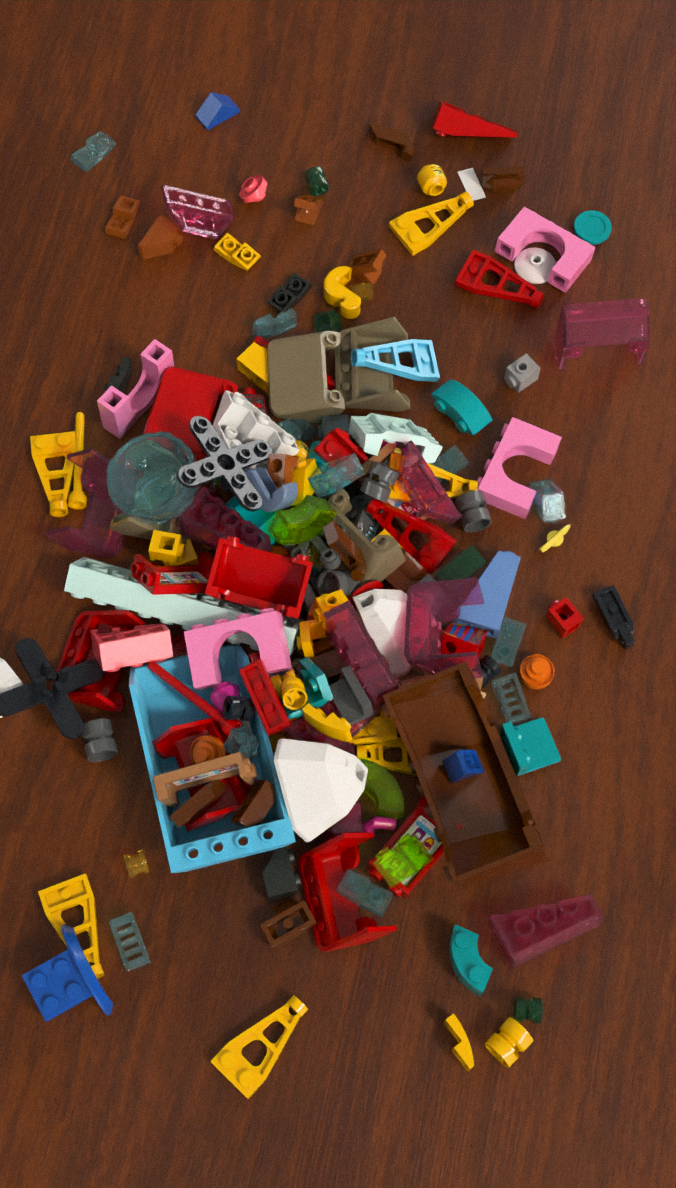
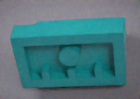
M309 657L300 660L302 670L299 672L304 681L307 694L305 706L310 703L314 708L321 707L327 701L334 699L325 673ZM282 698L280 699L289 719L298 718L303 715L302 708L298 710L288 709L284 705Z
M544 718L513 727L511 721L502 724L499 734L516 776L561 761L560 754Z

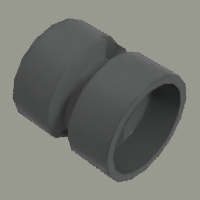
M373 461L368 471L370 477L364 479L360 491L375 499L387 502L392 491L390 485H395L400 473L384 464Z
M470 491L457 497L455 504L458 513L463 514L461 522L465 532L481 531L491 525L492 519L489 510L485 508L486 501L481 491Z
M326 570L318 577L317 590L321 596L325 593L329 594L342 589L348 599L354 591L361 587V581L357 582L351 578V570Z
M96 719L84 723L82 738L87 743L84 747L88 761L101 762L111 759L118 754L116 741L111 738L113 733L111 720Z

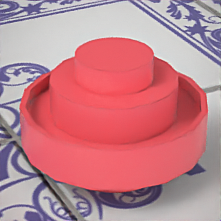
M261 175L250 177L242 184L239 196L245 203L260 202L266 195L268 183Z

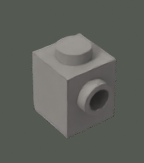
M526 353L506 368L504 379L510 388H514L519 393L538 380L541 368Z

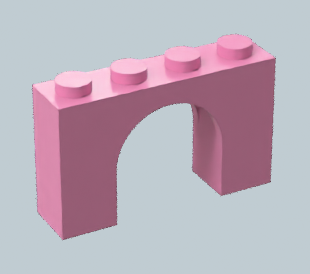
M526 207L518 213L498 237L495 248L496 253L513 261L528 244L534 242L550 244L558 250L561 258L551 269L548 283L565 293L591 262L595 247Z
M156 339L140 354L143 367L142 374L134 389L126 396L111 385L97 400L103 428L119 439L126 434L153 404L164 370L174 367L172 350Z
M512 417L510 423H505L500 436H503L501 442L496 441L494 445L492 460L488 459L483 471L486 472L484 477H479L477 480L478 491L483 493L487 504L526 519L537 491L509 479L503 471L502 464L512 456L525 455L551 465L562 437Z
M273 608L260 610L259 615L241 614L236 616L237 620L219 619L214 621V625L205 627V624L191 626V630L184 631L194 689L204 690L223 683L219 652L226 639L237 633H248L255 639L259 648L260 658L269 675L291 670L292 665L282 613L274 611Z

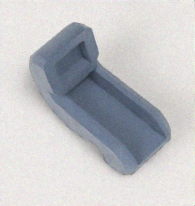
M257 467L244 471L262 497V506L260 507L262 511H280L290 507L295 502L298 493L296 482L284 484L277 489L266 468Z

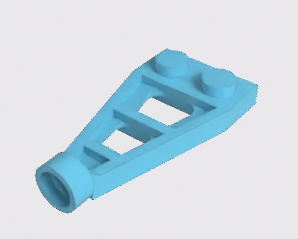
M410 339L365 347L363 349H353L351 352V365L354 367H369L416 381L437 382L440 378L432 340ZM410 352L414 367L401 365L398 353ZM378 353H390L392 364L380 362Z

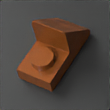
M308 194L296 197L294 207H297L295 220L314 225L321 209L323 198Z
M382 249L354 255L348 267L352 268L351 276L374 285L382 273V262L387 255Z

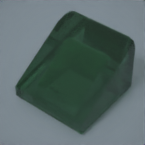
M334 309L315 315V333L322 331L340 332V315Z

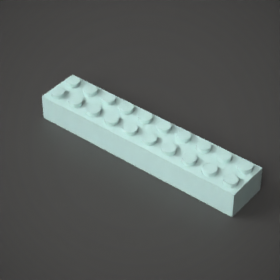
M83 557L70 564L64 591L70 592L72 597L79 599L87 597L93 599V602L99 605L111 604L117 610L138 612L137 615L140 617L151 618L152 616L159 618L160 622L164 624H180L183 629L188 631L191 630L193 625L205 624L206 627L214 625V621L219 619L232 621L237 620L236 616L249 613L251 616L260 614L258 609L209 597L205 593L152 595L131 576V570L88 557ZM282 616L289 654L291 655L298 647L296 636L300 635L299 622L305 620ZM237 633L227 639L230 643H245L250 645L251 649L259 651L257 642L248 633Z

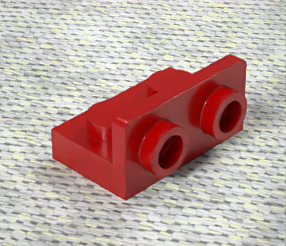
M336 427L329 431L313 451L345 482L369 458L360 446L355 445L349 439V435L344 430Z

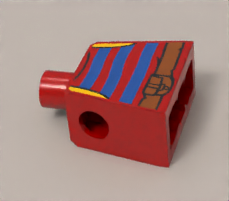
M450 623L445 631L433 628L429 641L441 644L439 651L441 656L461 663L466 661L467 664L474 667L484 650L488 630Z

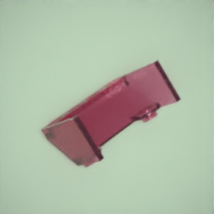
M639 298L575 303L563 307L553 339L558 370L563 369L566 358H579L585 352L586 347L627 344L628 350L636 353L639 363H643L650 346L648 301Z
M93 448L67 454L68 460L83 469L81 483L87 491L91 492L81 531L68 526L46 531L45 536L73 552L107 558L118 556L122 551L126 535L119 534L109 528L115 516L119 514L130 515L137 480L132 474Z
M478 577L416 583L408 589L404 655L410 665L433 675L466 661L474 677L483 678L477 652L441 654L442 623L456 620L460 616L461 606L484 604Z

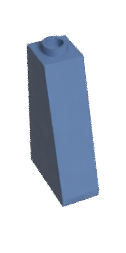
M498 551L457 610L453 623L488 630L487 636L497 639L521 557L516 556L515 553L510 551Z

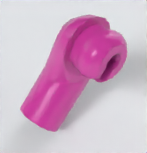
M375 816L363 823L360 830L362 833H373V836H375L374 831L377 829L394 830L396 819Z

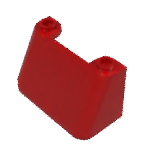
M226 535L225 539L220 538L205 594L209 597L258 610L273 608L274 611L282 613L284 617L299 620L313 562L309 561L310 557L296 554L295 558H289L244 546L239 543L240 539Z

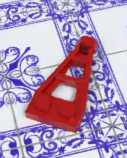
M474 249L455 280V286L471 293L526 303L535 308L540 306L544 296V292L537 290L536 287L496 259ZM491 270L501 277L498 285H485L481 282L486 271ZM508 280L520 286L517 293L503 290Z
M374 498L366 508V512L375 518L401 547L424 567L429 575L442 564L456 543V540L440 527L386 502ZM394 516L407 522L408 526L403 534H400L391 525ZM414 529L428 536V541L421 551L416 550L408 539L409 534Z

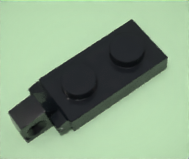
M611 585L593 592L592 598L610 634L613 635L614 639L619 638L624 650L633 647L635 642L632 633H634V623L615 586Z

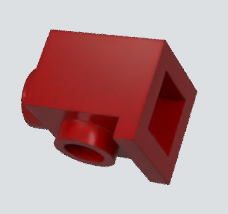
M567 597L561 601L555 600L547 608L546 617L560 633L559 636L562 639L578 629L583 622V616Z

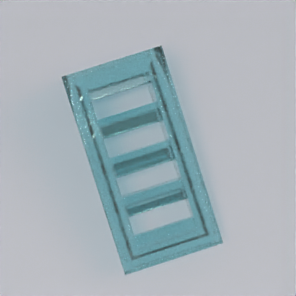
M516 673L491 681L507 722L511 721L513 724L531 718ZM510 683L512 686L506 689L502 688V685ZM514 691L515 696L509 698L505 697L506 693ZM515 700L518 701V705L512 707L508 706L509 702ZM521 709L523 712L515 716L511 715L512 711Z
M133 912L110 920L109 924L126 971L128 972L151 963ZM128 923H131L132 925L123 930H117L118 927L126 925ZM133 932L135 933L134 937L121 941V937ZM138 942V947L125 951L124 947ZM142 952L143 956L128 961L127 957Z

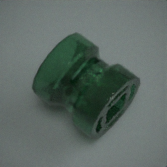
M312 167L305 172L304 177L309 184L308 188L311 195L321 196L328 192L330 185L327 179H325L326 174L322 167Z
M515 996L514 1020L520 1023L528 1020L533 1024H541L543 1012L542 998L533 997L532 999H525L524 996Z

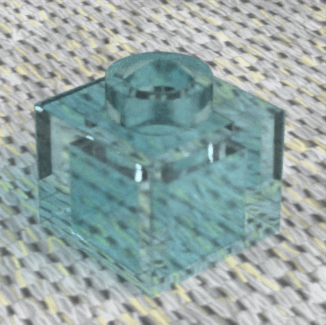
M247 726L231 729L224 748L229 754L240 752L246 758L252 760L260 741Z

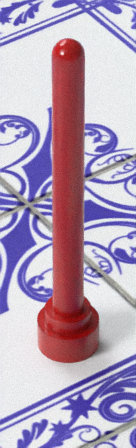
M154 661L149 662L148 669L218 722L222 733L231 738L239 731L242 723L238 719L226 720L221 712Z

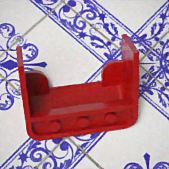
M342 833L304 853L299 859L298 869L306 903L317 922L312 927L318 949L323 952L372 942L397 931L396 925L377 926L374 918L370 916L361 918L350 871L355 869L360 861L358 845L373 838V833Z

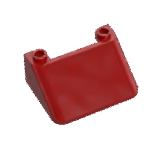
M177 367L167 368L163 372L144 429L145 441L151 439L195 462L207 458L208 456L189 430V422L195 416L205 417L211 422L217 400L223 397L226 390L232 393L237 392L239 386L226 379Z
M128 610L84 611L80 613L74 621L56 672L62 668L72 667L88 660H96L90 630L98 629V634L110 633L112 628L120 627L122 632L134 630L135 626L148 624ZM121 667L116 672L105 671L103 678L99 682L67 694L71 702L112 713H122L126 700L122 694L116 692L124 667Z
M212 718L172 726L152 741L159 757L162 759L175 757L179 769L193 765L190 758V748L197 738L204 735H213L219 738L224 745L225 756L240 752L246 757L237 733L229 738L221 732L220 724ZM240 774L219 780L225 785L224 795L218 797L193 820L185 824L187 832L200 829L234 815L254 785L250 786L240 777ZM207 784L188 789L190 796H194Z

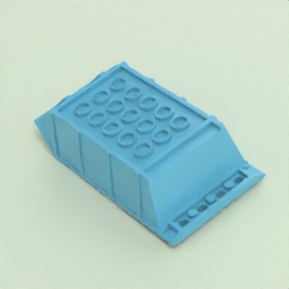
M240 644L222 646L219 652V662L223 682L230 681L231 684H237L243 697H250L239 673V669L250 664L247 654ZM188 655L156 662L212 705L210 700V694L213 692L212 688L204 690L194 689ZM148 664L130 668L129 688L171 874L187 872L295 843L291 821L274 764V755L269 736L265 731L257 710H255L253 720L249 722L258 754L249 758L250 763L255 764L257 770L256 781H269L274 785L275 802L263 821L249 827H241L231 822L234 816L232 815L187 832L185 825L179 828L169 816L187 802L191 796L188 789L178 792L180 807L173 809L158 801L153 776L178 770L179 766L175 757L168 759L160 758L155 751L152 741L172 726L211 717L150 671ZM270 832L273 836L271 839H265L263 837L264 833ZM242 838L248 840V843L244 846L238 843ZM218 844L223 846L220 852L214 851V847ZM191 851H197L198 856L196 858H190L189 853Z

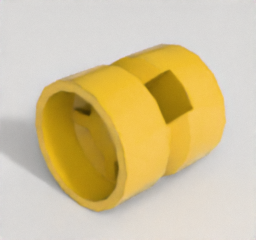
M511 1017L499 1028L500 1033H494L484 1044L487 1050L507 1068L519 1058L518 1052H524L534 1041L527 1030Z

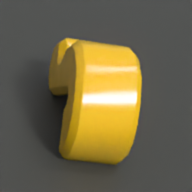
M339 266L332 269L324 279V299L328 304L340 307L341 316L347 319H354L360 314L361 298L345 287L351 279L352 268Z

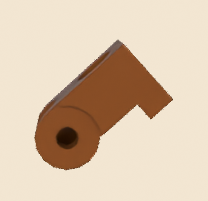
M269 454L268 473L277 489L284 484L293 483L294 467H298V457L287 454Z

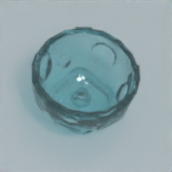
M167 432L146 433L131 439L117 451L113 459H110L106 470L107 487L111 500L122 512L140 523L162 524L179 517L193 505L196 499L195 494L198 486L187 488L181 485L177 479V472L181 467L196 462L193 452L181 439Z

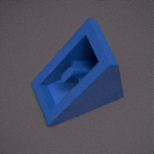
M211 92L195 116L202 126L209 130L238 114L240 109L229 96Z
M459 750L442 761L450 783L484 773L476 750Z

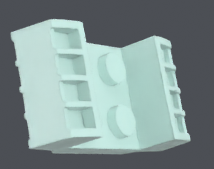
M370 413L367 416H351L349 434L363 448L364 452L378 456L383 440L388 443L398 441L403 442L414 457L420 460V463H434L443 448L431 436V433L427 432V429L416 426L410 419Z

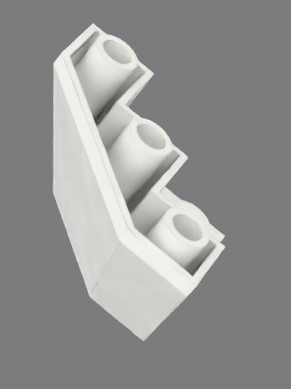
M227 390L224 392L213 427L228 449L259 439L271 446L272 454L294 456L300 451L295 438L278 426L268 415L261 412L242 394L238 392L232 393ZM268 460L245 468L243 471L257 467H264L268 471ZM222 461L219 463L223 469L227 464Z
M373 589L354 596L353 601L358 617L373 647L377 665L385 682L408 674L430 637L432 629L436 627L428 608L401 590Z
M278 739L274 764L292 829L305 842H310L348 815L365 789L368 768L355 755L330 744Z

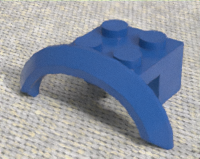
M65 924L61 925V931L68 950L22 975L45 1022L91 996L95 998L104 1013L110 1016L113 1002L93 972L78 941L76 931L73 927Z

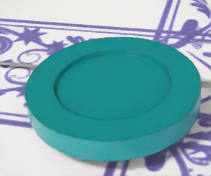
M594 210L582 212L577 216L574 223L575 235L593 245L606 241L612 229L609 218L605 214Z

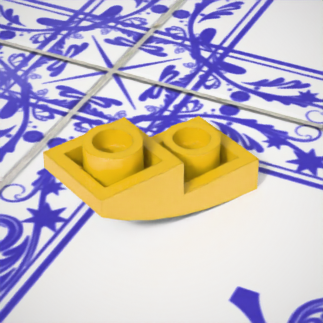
M229 233L213 249L221 257L245 271H248L261 257L247 243L242 245Z
M310 703L302 708L305 721L319 732L344 742L352 740L351 726L345 718H338L333 712L327 717L320 708L315 709Z

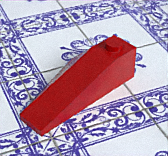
M439 100L432 124L433 129H436L435 133L444 137L449 134L451 136L516 138L518 134L515 130L493 121L487 122L486 119L476 114L469 115L464 109Z

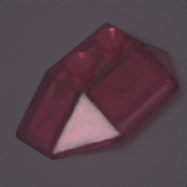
M166 185L161 186L170 220L182 232L217 239L235 219L229 200Z
M412 440L409 441L402 448L398 469L400 474L397 479L399 488L403 493H407L411 500L412 508L419 512L422 517L453 524L462 517L460 512L456 509Z

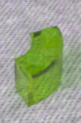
M306 495L303 501L296 507L288 510H277L269 527V532L279 544L291 545L302 543L320 534L323 531L322 527L331 522L337 512L327 500Z
M361 759V762L368 768L363 792L374 800L378 816L402 820L404 800L395 778L379 764Z
M408 833L397 841L398 845L392 850L386 847L375 855L377 860L373 864L391 888H394L434 860L416 835L411 837Z

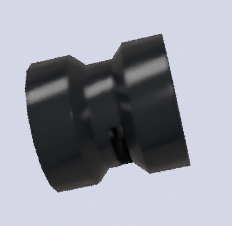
M489 655L482 657L480 663L472 667L473 670L477 669L483 678L482 688L489 683V679L497 677L501 673L498 663Z
M227 696L225 698L223 716L226 720H236L237 718L241 721L253 720L256 708L251 697L239 699L237 696Z

